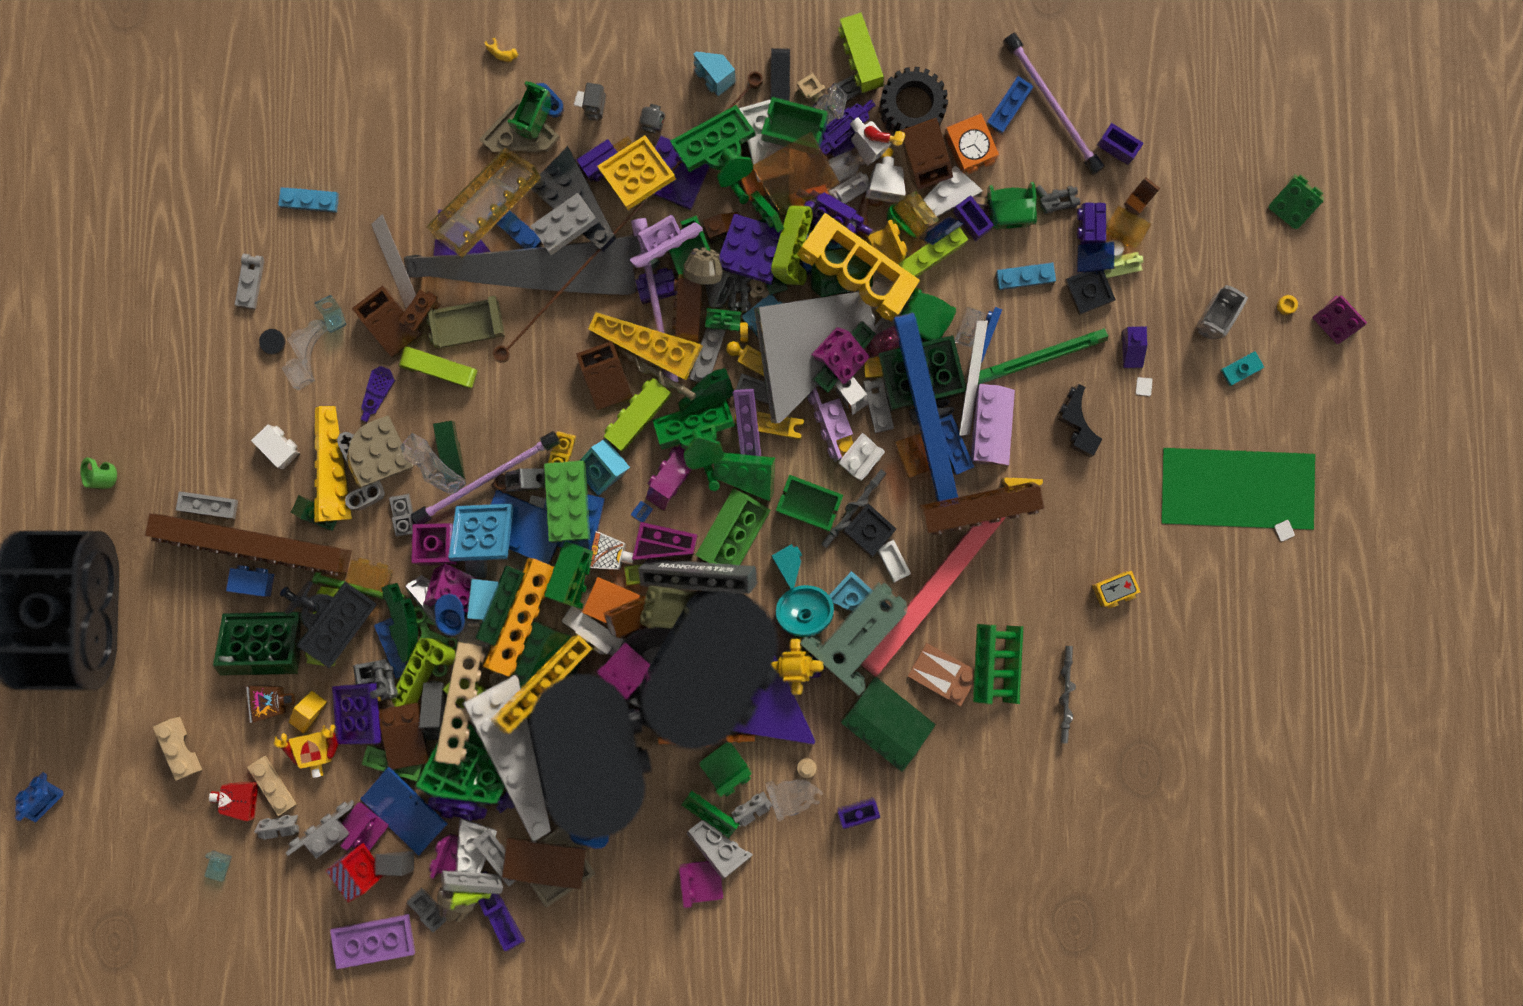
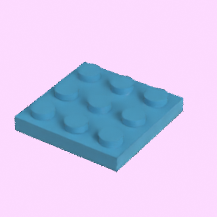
M513 505L456 506L449 559L451 561L507 559Z

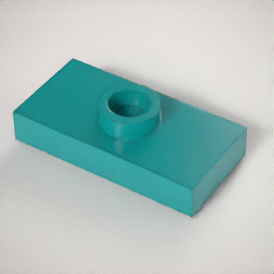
M1256 351L1224 367L1221 369V372L1229 386L1265 367Z

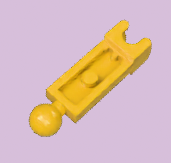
M735 341L727 344L726 351L730 356H740L737 361L738 363L764 377L761 352L748 345L743 350L740 344Z
M756 412L759 432L801 439V434L796 433L793 428L796 425L802 426L804 424L803 419L786 417L781 423H772L770 414ZM735 414V416H734V422H735V424L737 425V419H736V414Z

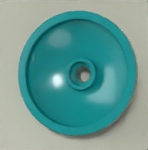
M810 585L797 586L788 590L781 596L776 606V617L779 625L789 634L800 637L813 636L822 632L828 627L834 616V605L831 597L821 588Z

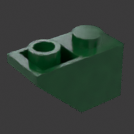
M298 495L290 512L300 519L333 531L337 521L315 522L314 501Z

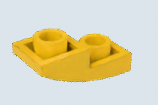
M558 431L556 435L561 444L553 448L548 463L570 462L576 436Z

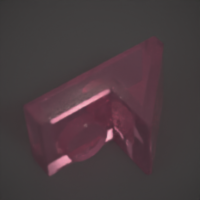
M895 325L876 334L869 342L868 347L872 357L878 356V353L899 348Z

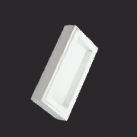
M892 540L882 545L878 553L892 581L896 582L910 575L911 572L895 541Z

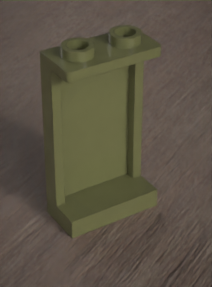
M490 296L488 300L435 310L431 308L426 315L427 325L431 327V333H429L430 342L438 349L505 336L499 300L496 296Z
M649 585L640 624L652 629L654 627L672 628L687 602L699 592Z

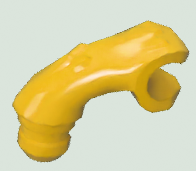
M492 38L494 42L492 45H488L487 41H485L486 49L499 60L511 62L514 58L518 57L516 49L500 51L495 38Z

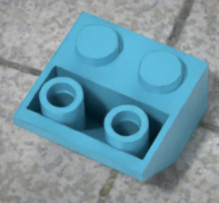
M695 52L693 54L694 71L699 78L703 77L707 82L706 86L711 93L715 92L719 96L736 83L735 69L724 55Z

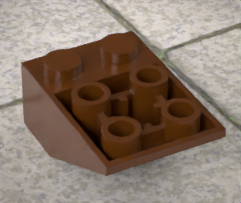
M937 118L900 130L905 133L903 147L910 179L917 190L953 178L951 162Z
M383 285L352 308L362 323L391 357L422 335L418 328L416 331H413L399 322L405 311Z
M613 341L576 353L597 411L633 397Z

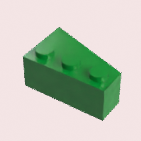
M724 453L723 458L719 462L714 463V478L770 501L774 494L775 457Z
M565 541L560 549L559 558L553 568V574L546 587L544 596L583 609L581 597L582 592H586L587 586L584 585L585 575H589L593 551Z

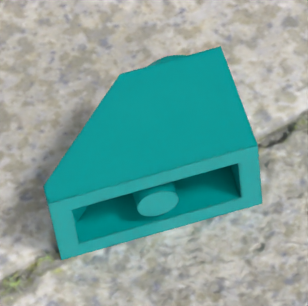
M792 544L772 555L790 589L795 587L801 564L800 557L803 556L797 546L793 547Z

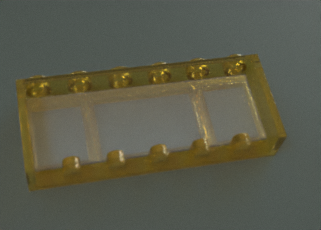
M505 147L426 228L435 239L463 258L541 179V176L534 165Z

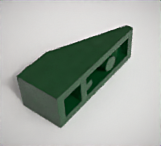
M717 369L707 374L691 390L696 394L694 400L684 396L678 402V406L682 416L733 397L734 389L726 369Z

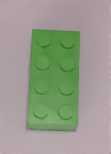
M584 461L544 463L549 541L555 543L591 540L586 463Z

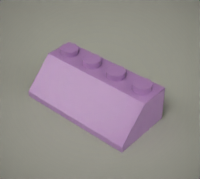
M979 384L977 386L971 460L973 463L1009 466L1015 390L998 385Z

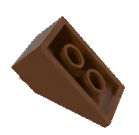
M418 703L379 710L380 729L387 762L392 770L426 764L429 760L426 737L419 728L421 705Z

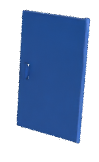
M496 490L491 505L512 504L514 507L509 549L550 565L559 542L551 543L549 541L547 510Z
M390 767L383 772L370 789L360 798L418 856L421 855L423 850L447 825Z

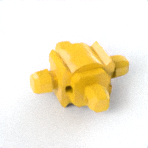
M791 639L789 644L791 652H783V657H780L779 661L772 663L773 668L777 670L780 677H784V682H792V685H790L792 694H802L803 685H801V682L809 681V676H813V672H821L824 669L822 661H815L812 657H808L809 652L800 651V648H802L800 639Z

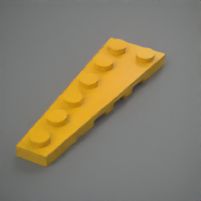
M597 312L588 330L609 341H613V343L687 380L703 345Z
M318 406L315 408V450L317 451V461H315L317 479H315L314 487H317V498H314L315 522L352 519L350 508L345 503L348 490L343 455L337 442L340 434L336 406Z

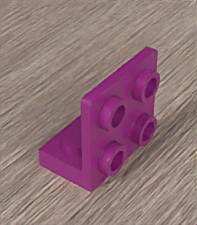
M836 327L811 354L815 360L825 363L842 384H846L869 359V355L851 333L839 327Z
M444 563L433 570L423 604L432 606L441 596L453 594L459 598L463 605L464 613H467L472 579L477 578Z
M624 643L597 673L604 680L615 686L623 697L627 699L642 683L650 664L627 643Z
M450 833L442 841L438 842L435 850L438 853L435 860H432L429 867L431 872L430 878L434 879L440 873L442 874L443 871H456L457 835Z
M708 861L680 864L679 871L684 908L692 907V903L723 899L721 877Z

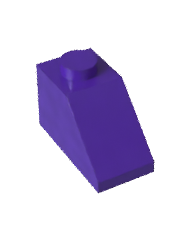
M1147 326L1127 327L1122 330L1123 368H1143L1147 350Z

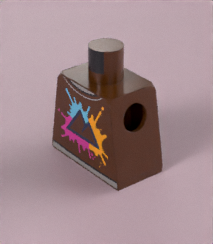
M246 686L249 723L286 713V705L295 704L294 693L284 694L283 686Z

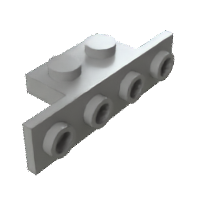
M354 801L341 803L336 808L334 814L330 815L328 813L320 820L321 823L318 826L312 825L304 832L305 835L302 838L296 837L288 844L290 847L286 854L290 855L304 844L317 859L345 838L349 832L338 818L352 808Z

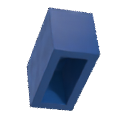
M237 565V568H230L226 591L271 597L274 574L268 573V569L256 568V571H251L249 566Z

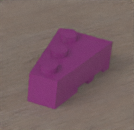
M681 445L672 448L669 456H671L669 460H664L658 468L660 471L658 475H653L647 483L649 489L645 499L665 511L670 499L676 495L678 488L692 471L686 465L683 456L686 450Z
M640 522L632 560L694 554L698 535Z

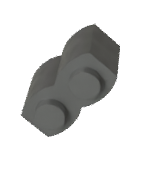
M586 83L582 108L585 110L584 114L589 120L598 121L603 118L606 93L602 85Z

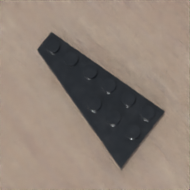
M567 146L528 187L553 209L579 193L599 221L582 233V235L604 252L616 240V237L570 148Z

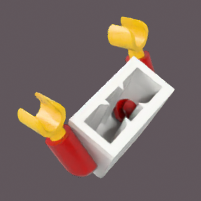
M859 117L850 123L856 132L851 140L867 166L879 157L881 159L886 156L892 157L894 150L889 148L890 142L895 146H900L905 137V133L901 131H896L894 136H890V133L881 132L872 121L864 125Z

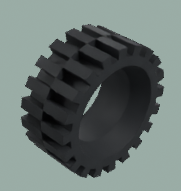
M910 67L904 68L902 74L899 70L895 73L894 78L891 76L888 79L887 85L885 84L882 91L879 113H882V123L886 122L885 128L888 131L894 130L893 135H895L896 131L933 118H937L940 126L948 106V100H946L948 93L947 89L943 90L945 85L943 81L937 82L938 76L935 73L931 77L929 75L930 70L926 68L923 73L919 72L920 67H915L914 71L911 72ZM906 88H920L929 95L932 108L922 117L911 118L905 116L898 109L896 96Z

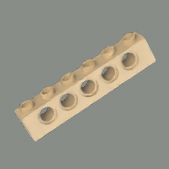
M460 642L457 644L435 761L460 764V761L465 759L466 749H463L464 741H468L470 729L466 728L468 721L472 720L466 708L458 709L455 706V701L458 698L468 701L477 696V690H474L475 682H479L481 675L478 666L479 663H483L485 651H481L482 646ZM470 659L473 662L471 670L464 669V660ZM463 678L467 679L470 683L469 688L466 690L459 687V681ZM455 717L462 720V726L459 729H454L451 725V721ZM451 737H455L458 740V746L455 749H451L447 745V741Z

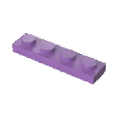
M754 389L734 390L740 452L744 455L761 456Z

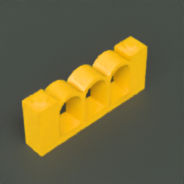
M824 213L796 254L805 263L810 265L815 263L823 274L831 276L837 274V280L844 289L848 291L859 290L861 299L871 307H878L876 311L884 319L891 322L900 313L920 281L826 213ZM831 238L850 251L840 264H833L825 257L824 250ZM853 254L871 266V269L862 280H856L848 274L847 264ZM876 270L894 282L884 296L874 294L869 287L870 278Z

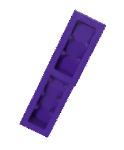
M492 893L490 899L482 898L478 900L484 915L488 916L504 952L510 951L526 942L500 894Z

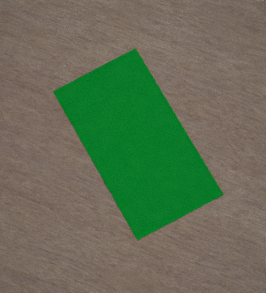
M1163 448L1162 524L1275 528V525L1289 520L1292 529L1314 530L1315 454Z

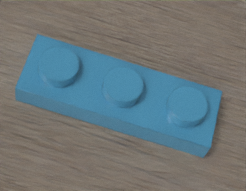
M280 187L278 206L281 208L337 213L339 194L330 191Z
M1054 263L996 271L999 290L1056 282Z

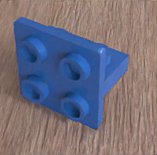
M44 772L38 777H34L25 790H21L15 798L16 820L21 821L26 817L36 823L64 795L63 790L47 782V774Z

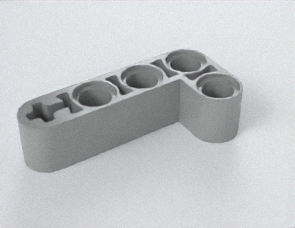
M343 432L338 436L337 442L348 463L347 452L349 445L346 444L348 442L347 438L352 439L354 434ZM378 481L349 493L345 499L346 505L350 509L362 510L379 502L385 494L381 482ZM372 488H376L377 495L372 498L370 491ZM358 496L360 503L354 506L353 499Z

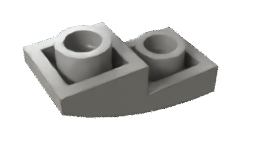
M410 494L390 497L389 500L393 513L392 521L396 536L412 534L415 522L411 517L413 509Z

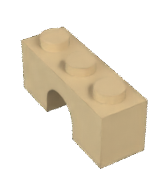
M180 717L172 718L153 726L175 781L202 770L195 752L191 753L185 746L184 736L187 735V732Z

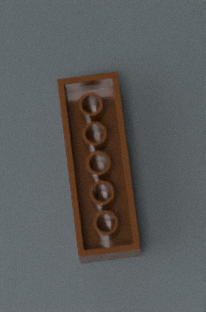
M1028 482L919 505L923 528L927 533H931V535L942 534L943 530L946 529L957 531L961 530L962 526L965 525L976 527L982 525L981 522L984 521L995 523L1001 521L1000 518L1003 517L1014 519L1020 517L1022 513H1027L1028 515L1037 514L1039 510L1044 509L1040 485Z

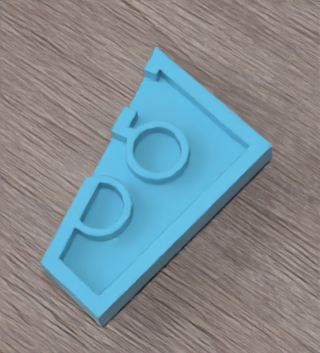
M851 571L829 596L833 603L853 611L872 589ZM885 601L881 602L883 607H890Z

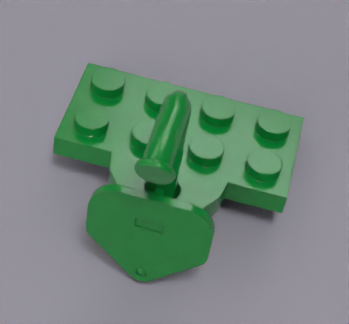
M737 105L670 140L671 146L689 172L705 163L710 168L721 170L717 175L719 185L721 187L730 186L741 204H746L749 201V195L744 193L738 181L752 172L753 164L750 158L741 157L740 144L755 137L756 134Z
M726 399L682 416L681 411L654 419L653 423L661 450L680 444L686 450L683 456L687 467L690 469L704 467L709 489L717 491L720 484L714 478L712 464L719 462L724 456L721 443L715 441L717 432L735 426Z

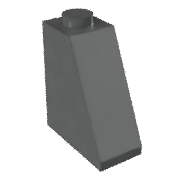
M436 680L423 683L419 728L427 740H439L447 700V693L443 690L445 687L443 682L441 683Z

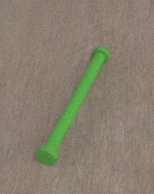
M315 572L312 580L314 584L322 583L340 588L345 582L322 576L318 572ZM347 582L364 595L384 599L383 592L380 590Z

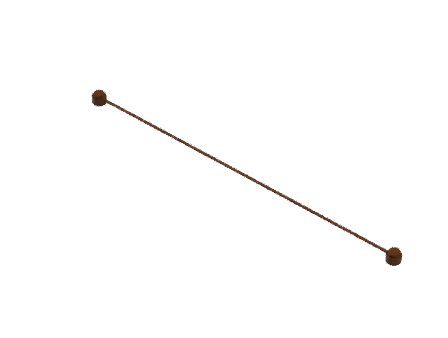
M753 71L748 75L749 86L729 108L733 107L750 88L757 89L761 87L763 83L761 73ZM680 160L671 169V171L674 172V170L682 163V161ZM650 196L643 200L635 208V210L622 222V224L613 232L614 235L626 224V222L638 211V209L650 198ZM600 249L586 261L507 348L505 346H498L494 349L493 356L497 362L505 363L509 360L510 353L508 350L601 251Z

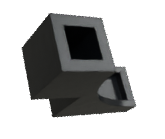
M1078 384L1075 387H1071L1066 397L1069 399L1066 404L1063 403L1058 411V414H1060L1058 420L1078 430L1073 432L1069 440L1072 442L1070 448L1088 457H1092L1095 455L1102 438L1089 428L1084 419L1082 396L1086 387Z

